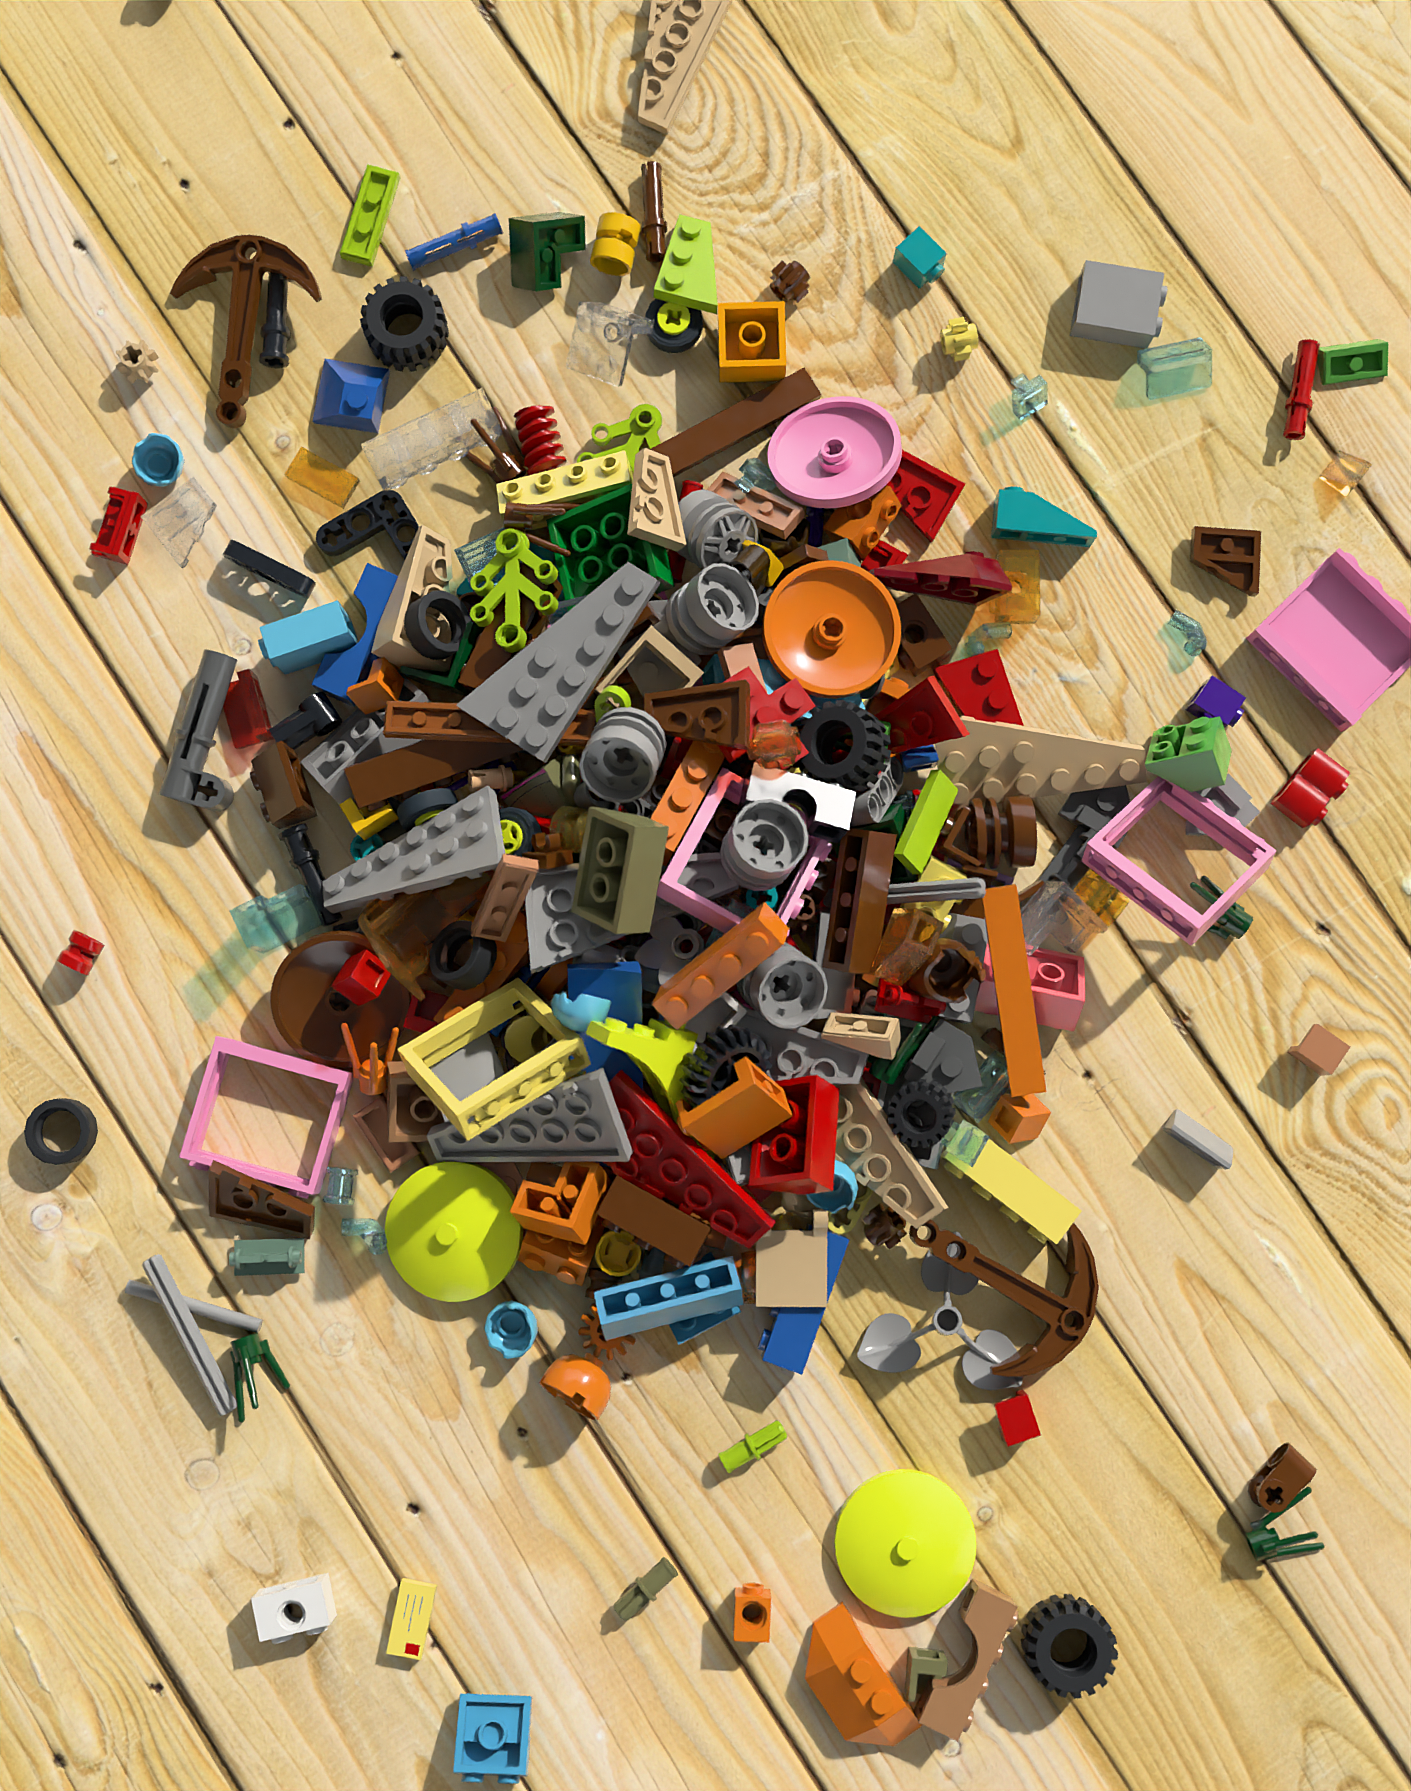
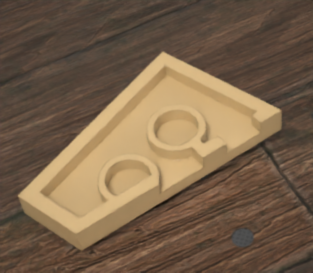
M643 448L635 454L627 534L674 551H679L687 544L669 457Z

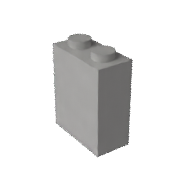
M1086 260L1079 274L1070 336L1147 349L1152 339L1159 337L1163 318L1158 317L1159 306L1163 307L1167 295V286H1162L1164 273Z

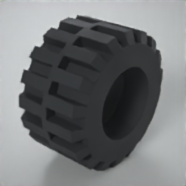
M400 277L399 282H394L393 278L387 279V285L383 287L380 283L374 287L376 293L374 295L371 293L367 294L365 297L367 305H362L360 311L363 317L360 319L361 327L374 356L377 359L381 358L383 365L388 368L393 364L395 370L403 372L404 367H408L409 371L413 372L417 371L416 366L422 364L423 368L430 366L428 360L432 358L436 361L440 357L438 349L445 350L447 345L445 338L449 337L448 323L438 295H434L433 289L429 285L423 287L421 280L415 278L412 283L408 281L407 277ZM414 314L422 318L420 326L408 335L398 336L388 332L391 322L398 316Z
M837 700L836 704L828 701L823 703L822 710L815 707L810 711L812 717L810 719L805 717L801 722L804 725L802 731L797 730L796 733L809 752L804 758L796 762L797 766L803 768L801 772L814 780L824 783H837L845 789L854 792L856 789L860 792L867 790L869 782L875 784L879 780L877 777L879 771L885 772L887 765L883 764L885 758L890 759L891 751L886 748L887 745L891 744L890 737L884 734L887 731L884 724L863 708L852 702L847 703L844 700ZM852 732L853 746L850 753L841 762L833 764L832 751L835 743L844 734Z
M1057 1594L1049 1596L1051 1602L1046 1605L1043 1600L1038 1602L1036 1605L1039 1610L1036 1613L1030 1610L1026 1616L1030 1622L1028 1625L1023 1624L1021 1632L1024 1635V1639H1021V1647L1025 1652L1026 1662L1037 1680L1042 1682L1044 1688L1050 1692L1054 1689L1060 1697L1066 1698L1069 1692L1074 1699L1082 1698V1691H1086L1089 1696L1096 1693L1094 1686L1099 1683L1103 1688L1108 1683L1105 1675L1107 1673L1113 1675L1116 1669L1112 1664V1660H1118V1651L1114 1647L1117 1644L1116 1637L1105 1618L1087 1600L1081 1597L1076 1600L1072 1594H1064V1599H1059ZM1071 1628L1086 1632V1647L1077 1659L1070 1662H1059L1051 1658L1050 1649L1052 1642L1060 1632Z

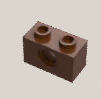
M917 593L896 605L901 622V639L897 654L898 662L906 672L910 670L914 677L947 658L953 649ZM915 631L920 635L921 641L915 644L910 643L905 639L904 633Z

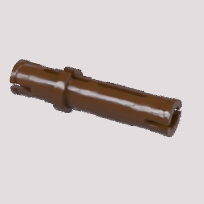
M648 161L647 166L645 163L641 165L644 207L642 233H645L646 260L651 263H660L666 255L665 234L668 231L667 222L664 221L662 165L655 161Z

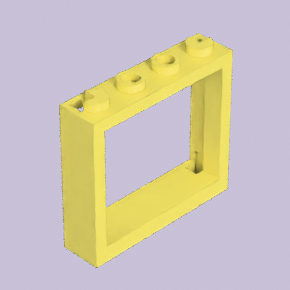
M519 978L514 979L398 1049L408 1075L467 1141L591 1065L583 1039L575 1031L563 1026L554 1016L552 1009ZM518 1000L520 1001V1003L516 1004L515 1006L512 1005ZM524 1009L558 1041L461 1102L428 1068ZM570 1055L574 1057L571 1061L568 1059ZM474 1116L475 1120L468 1124L467 1119Z

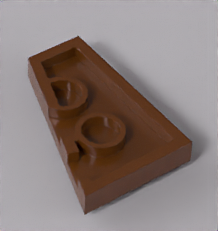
M747 680L645 694L644 711L658 721L665 735L750 751V685Z
M213 1160L208 1170L209 1217L305 1239L311 1238L314 1231L315 1206Z

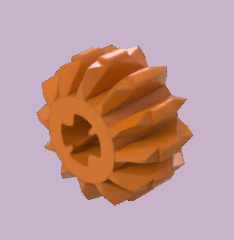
M592 1303L590 1310L595 1317L589 1314H582L581 1320L590 1326L579 1328L578 1334L591 1336L584 1341L582 1346L584 1349H587L593 1344L597 1345L593 1356L597 1358L600 1356L602 1349H606L607 1360H613V1348H616L619 1354L624 1356L627 1350L622 1341L629 1345H634L636 1338L629 1334L605 1340V1337L602 1335L603 1330L599 1329L601 1323L597 1305Z

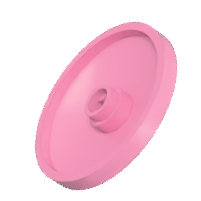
M847 396L824 398L800 407L780 423L773 433L768 446V464L771 476L778 489L793 501L815 508L845 507L871 497L892 479L902 457L900 431L893 417L874 402Z

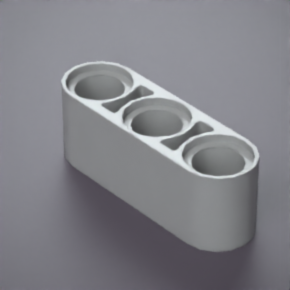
M890 757V759H885L884 764L887 765L885 772L881 771L877 775L879 780L875 784L869 782L867 790L860 792L856 789L849 828L878 823L883 818L903 783V768L898 758Z

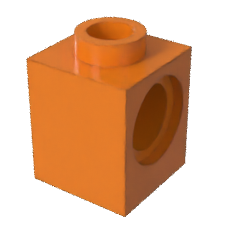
M744 1583L743 1588L735 1587L734 1641L770 1643V1589H764V1585L760 1583ZM749 1604H756L762 1609L761 1614L756 1618H748L742 1611Z

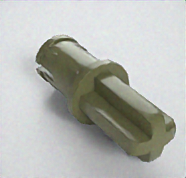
M662 1557L661 1561L642 1578L638 1576L635 1579L636 1584L615 1602L613 1606L621 1619L629 1620L648 1601H655L657 1599L656 1594L674 1577L679 1575L672 1563L666 1557Z

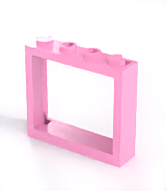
M724 767L715 779L659 881L657 896L721 932L727 933L743 919L677 883L722 797L739 805L744 779ZM788 804L800 814L801 818L806 824V816L804 812ZM808 835L810 848L776 912V915L785 924L789 917L792 919L797 917L805 902L800 899L803 890L809 891L819 874L818 871L814 870L818 860L824 862L830 853L832 844L828 843L827 840Z
M1158 776L1087 843L1081 862L1192 946L1269 868L1276 850L1265 843L1263 838L1257 837L1243 827L1236 818L1228 816L1217 808L1210 799L1201 796L1196 791L1190 792ZM1160 800L1250 866L1203 915L1199 914L1112 847Z
M216 1036L179 1157L190 1160L189 1166L204 1171L209 1170L213 1160L218 1161L274 1188L276 1185L289 1188L288 1194L295 1197L299 1196L308 1199L309 1194H319L354 1080L353 1073L230 1038ZM230 1054L338 1084L310 1179L202 1149Z

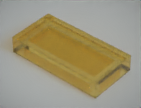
M302 446L285 472V476L289 480L342 509L345 508L360 483L357 476Z

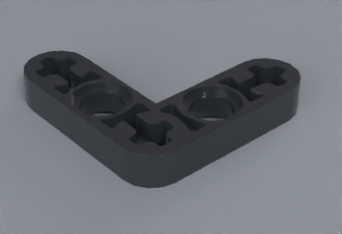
M386 489L323 524L316 533V542L324 554L338 556L386 529L405 560L408 554L405 552L410 550L414 538L411 541L402 542L397 538V533L402 527L410 526L415 529L416 535L419 525L400 494L394 490ZM390 500L392 504L395 503L394 508L400 517L396 521H394L387 509L384 510V502ZM359 515H365L370 519L368 528L363 531L354 530L352 527L354 518ZM344 524L352 535L349 539L341 527ZM330 533L335 537L338 536L336 538L338 544L333 547L330 543H327V535Z

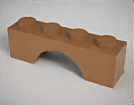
M972 1579L958 1610L971 1631L972 1648L965 1664L955 1673L942 1677V1679L928 1680L914 1708V1713L920 1724L957 1742L962 1731H968L974 1716L973 1706L977 1698L981 1699L987 1690L989 1670L992 1664L996 1665L1002 1656L1003 1644L1001 1643L1007 1631L1011 1632L1018 1619V1611H1016L1018 1606L1010 1596L978 1580Z

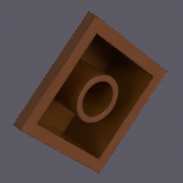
M283 741L276 742L251 760L254 771L250 772V778L255 790H261L264 802L260 804V808L267 823L271 822L278 829H282L318 816L298 755Z

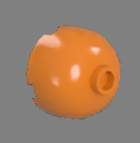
M586 1353L584 1357L575 1354L563 1355L551 1364L539 1382L542 1388L556 1398L558 1395L566 1402V1406L591 1420H599L611 1396L609 1377L601 1370L604 1363L590 1353Z

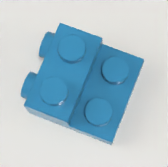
M460 1693L453 1772L455 1774H462L461 1782L483 1783L484 1775H498V1783L519 1784L520 1776L528 1777L532 1696Z

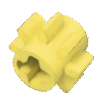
M964 317L948 320L949 325H946L947 329L940 331L943 354L953 356L954 362L970 359L972 350L978 348V333L975 324H968V322H965Z

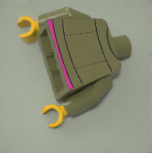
M558 745V748L565 752L563 757L559 754L529 775L525 771L512 770L513 787L507 788V791L500 797L509 807L526 810L532 816L569 822L571 838L573 840L583 832L582 828L573 818V815L579 810L574 801V793L581 783L580 758L576 754L583 752L585 746Z

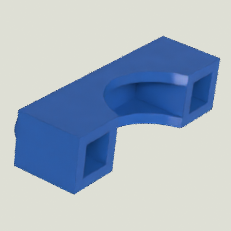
M369 563L366 564L354 590V595L366 610V630L360 641L351 649L336 654H325L312 682L313 687L318 692H324L327 696L355 707L356 704L346 694L347 688L366 681L369 677L373 661L381 658L371 653L378 624L398 575Z

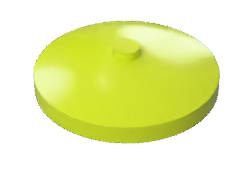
M438 1162L412 1174L393 1196L385 1221L387 1250L400 1276L421 1294L447 1302L471 1300L484 1295L499 1285L513 1269L523 1242V1227L510 1213L515 1200V1196L510 1188L491 1170L472 1162Z
M896 1469L882 1472L867 1479L850 1494L842 1506L836 1522L834 1547L837 1563L846 1584L863 1603L886 1615L910 1618L927 1615L941 1609L951 1602L963 1589L970 1577L975 1562L976 1534L967 1508L959 1496L946 1483L922 1471Z

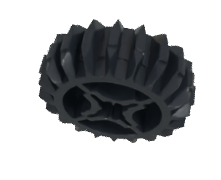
M731 1024L727 1028L718 1026L715 1034L706 1032L705 1040L703 1042H696V1050L693 1053H687L690 1059L689 1063L681 1066L685 1073L679 1079L683 1084L681 1092L684 1094L690 1107L696 1108L737 1082L739 1078L734 1063L745 1056L768 1075L767 1071L772 1067V1064L769 1062L771 1053L765 1047L766 1044L762 1042L763 1040L749 1029Z

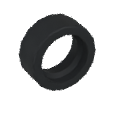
M432 591L411 603L405 613L404 627L411 645L422 656L432 660H443L457 653L467 623L469 621L472 622L464 603L455 595L446 591ZM428 607L437 609L446 617L452 633L450 643H443L431 634L425 619Z
M458 920L443 928L435 938L430 950L429 965L432 974L439 981L455 989L465 991L477 987L490 974L497 957V945L495 940L471 936V925L473 922ZM473 938V950L470 958L463 967L454 972L453 961L457 951L462 944Z
M67 1098L48 1100L34 1108L27 1118L24 1130L26 1145L32 1155L44 1163L54 1165L68 1164L82 1159L95 1145L98 1134L97 1121L90 1108L80 1101ZM58 1111L70 1112L76 1116L81 1129L77 1144L64 1152L53 1151L47 1147L42 1134L43 1125L47 1117Z

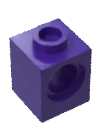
M1212 675L1201 685L1185 710L1197 718L1208 717L1210 719L1220 716L1224 728L1228 725L1233 727L1244 713V710L1240 707L1246 697Z

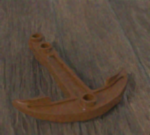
M237 235L211 244L188 262L175 280L170 294L177 299L197 287L217 281L215 274L233 272L226 357L221 366L218 391L222 401L216 409L218 420L232 429L242 426L246 421L247 414L244 404L249 399L252 374L250 359L264 273L281 274L288 282L309 293L317 303L322 300L319 285L308 265L286 245L257 235ZM256 252L255 256L250 259V256ZM241 380V383L235 388V383ZM237 412L236 417L231 420L232 414Z
M932 1220L922 1225L927 1229V1236L924 1239H920L917 1235L919 1228L916 1229L914 1226H910L909 1237L915 1245L929 1248L930 1253L961 1272L970 1273L1046 1323V1329L1034 1345L1027 1343L1010 1358L991 1366L990 1374L1019 1377L1038 1373L1060 1363L1081 1343L1095 1315L1099 1285L1094 1256L1084 1235L1074 1222L1067 1230L1068 1251L1065 1271L1070 1272L1071 1275L1062 1297L984 1256L977 1247L949 1230H939L938 1225ZM950 1244H955L957 1252L954 1256L950 1257L947 1254V1247ZM1068 1314H1072L1074 1318L1070 1326H1066L1064 1322Z

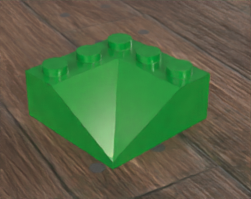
M632 483L566 511L564 515H557L546 520L551 542L571 552L569 557L554 553L568 612L627 562L659 581L660 584L654 593L659 594L675 587L666 548L627 534Z

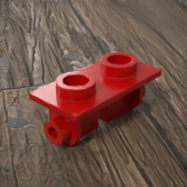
M879 977L875 1012L927 1024L930 1022L931 1016H937L945 1012L946 1002L921 997L914 993L905 982Z

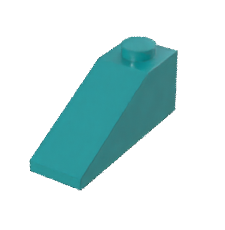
M1010 486L1004 488V490L999 489L994 499L991 538L1090 547L1097 538V530L1037 494L1025 492L1021 487Z

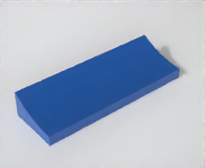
M639 961L567 964L569 1000L574 1002L581 994L610 1000L612 1003L606 1018L622 1021L627 1024L626 1028L633 1029L634 1024L642 1025V972ZM575 1031L583 1039L591 1065L571 1076L570 1079L603 1068L609 1083L622 1069L643 1090V1074L626 1053L620 1049L603 1044L586 1035V1032ZM572 1055L569 1056V1061L574 1059ZM596 1162L599 1163L601 1167H610L603 1162Z

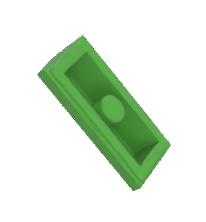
M1375 339L1320 347L1317 364L1321 384L1326 385L1388 376L1389 342Z

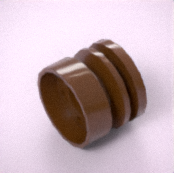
M1029 795L1008 796L1004 799L1002 812L998 811L993 797L986 799L984 808L980 798L970 799L968 808L971 810L965 819L964 827L965 844L969 855L981 862L979 867L985 868L987 858L990 869H997L1001 853H1004L1009 868L1033 867L1037 855V824L1032 798Z

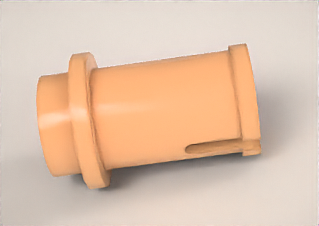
M501 764L498 768L468 770V785H471L469 786L470 792L478 791L487 785L492 789H500L501 792H506L507 788L513 787L511 767L505 768Z

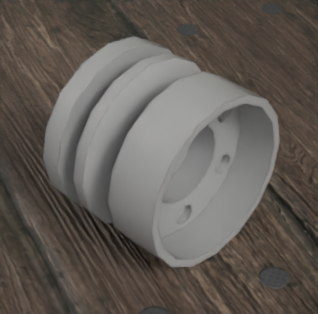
M705 489L693 491L678 503L687 545L676 552L688 561L695 563L700 569H704L711 564L728 565L743 551L742 543L744 540L757 543L758 529L753 517L738 506L730 504L725 498L715 492Z
M711 564L671 595L666 604V620L669 630L677 642L688 651L699 655H711L754 624L758 616L759 602L755 589L747 577L740 571L726 564Z
M632 707L616 708L601 717L582 752L579 764L582 779L592 792L602 799L615 803L632 802L646 794L653 784L667 746L665 732L658 721L645 711Z
M774 799L754 801L742 809L723 838L720 853L724 869L729 877L741 887L754 891L770 890L782 884L806 852L808 844L806 824L800 814L787 803Z
M784 942L780 949L736 983L738 993L746 1004L757 1011L769 1023L780 1028H797L809 1023L819 1014L823 1007L828 989L825 973L819 965L786 942Z

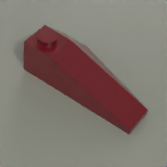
M969 551L956 556L879 567L868 571L886 589L912 594L917 593V595L973 606L982 605L1012 591V584L998 561L986 558L983 553L977 551Z

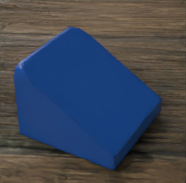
M933 744L899 752L903 772L905 773L934 768L939 761Z

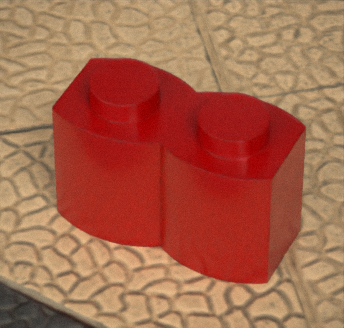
M1316 748L1304 758L1270 804L1301 828H1305L1310 824L1316 826L1328 813L1325 806L1331 798L1338 799L1347 789L1349 784L1345 780L1350 775V772L1322 750Z

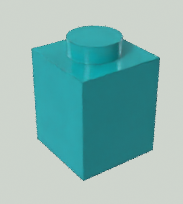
M919 226L895 248L893 263L920 289L928 281L931 284L934 283L945 270L943 265L947 253Z

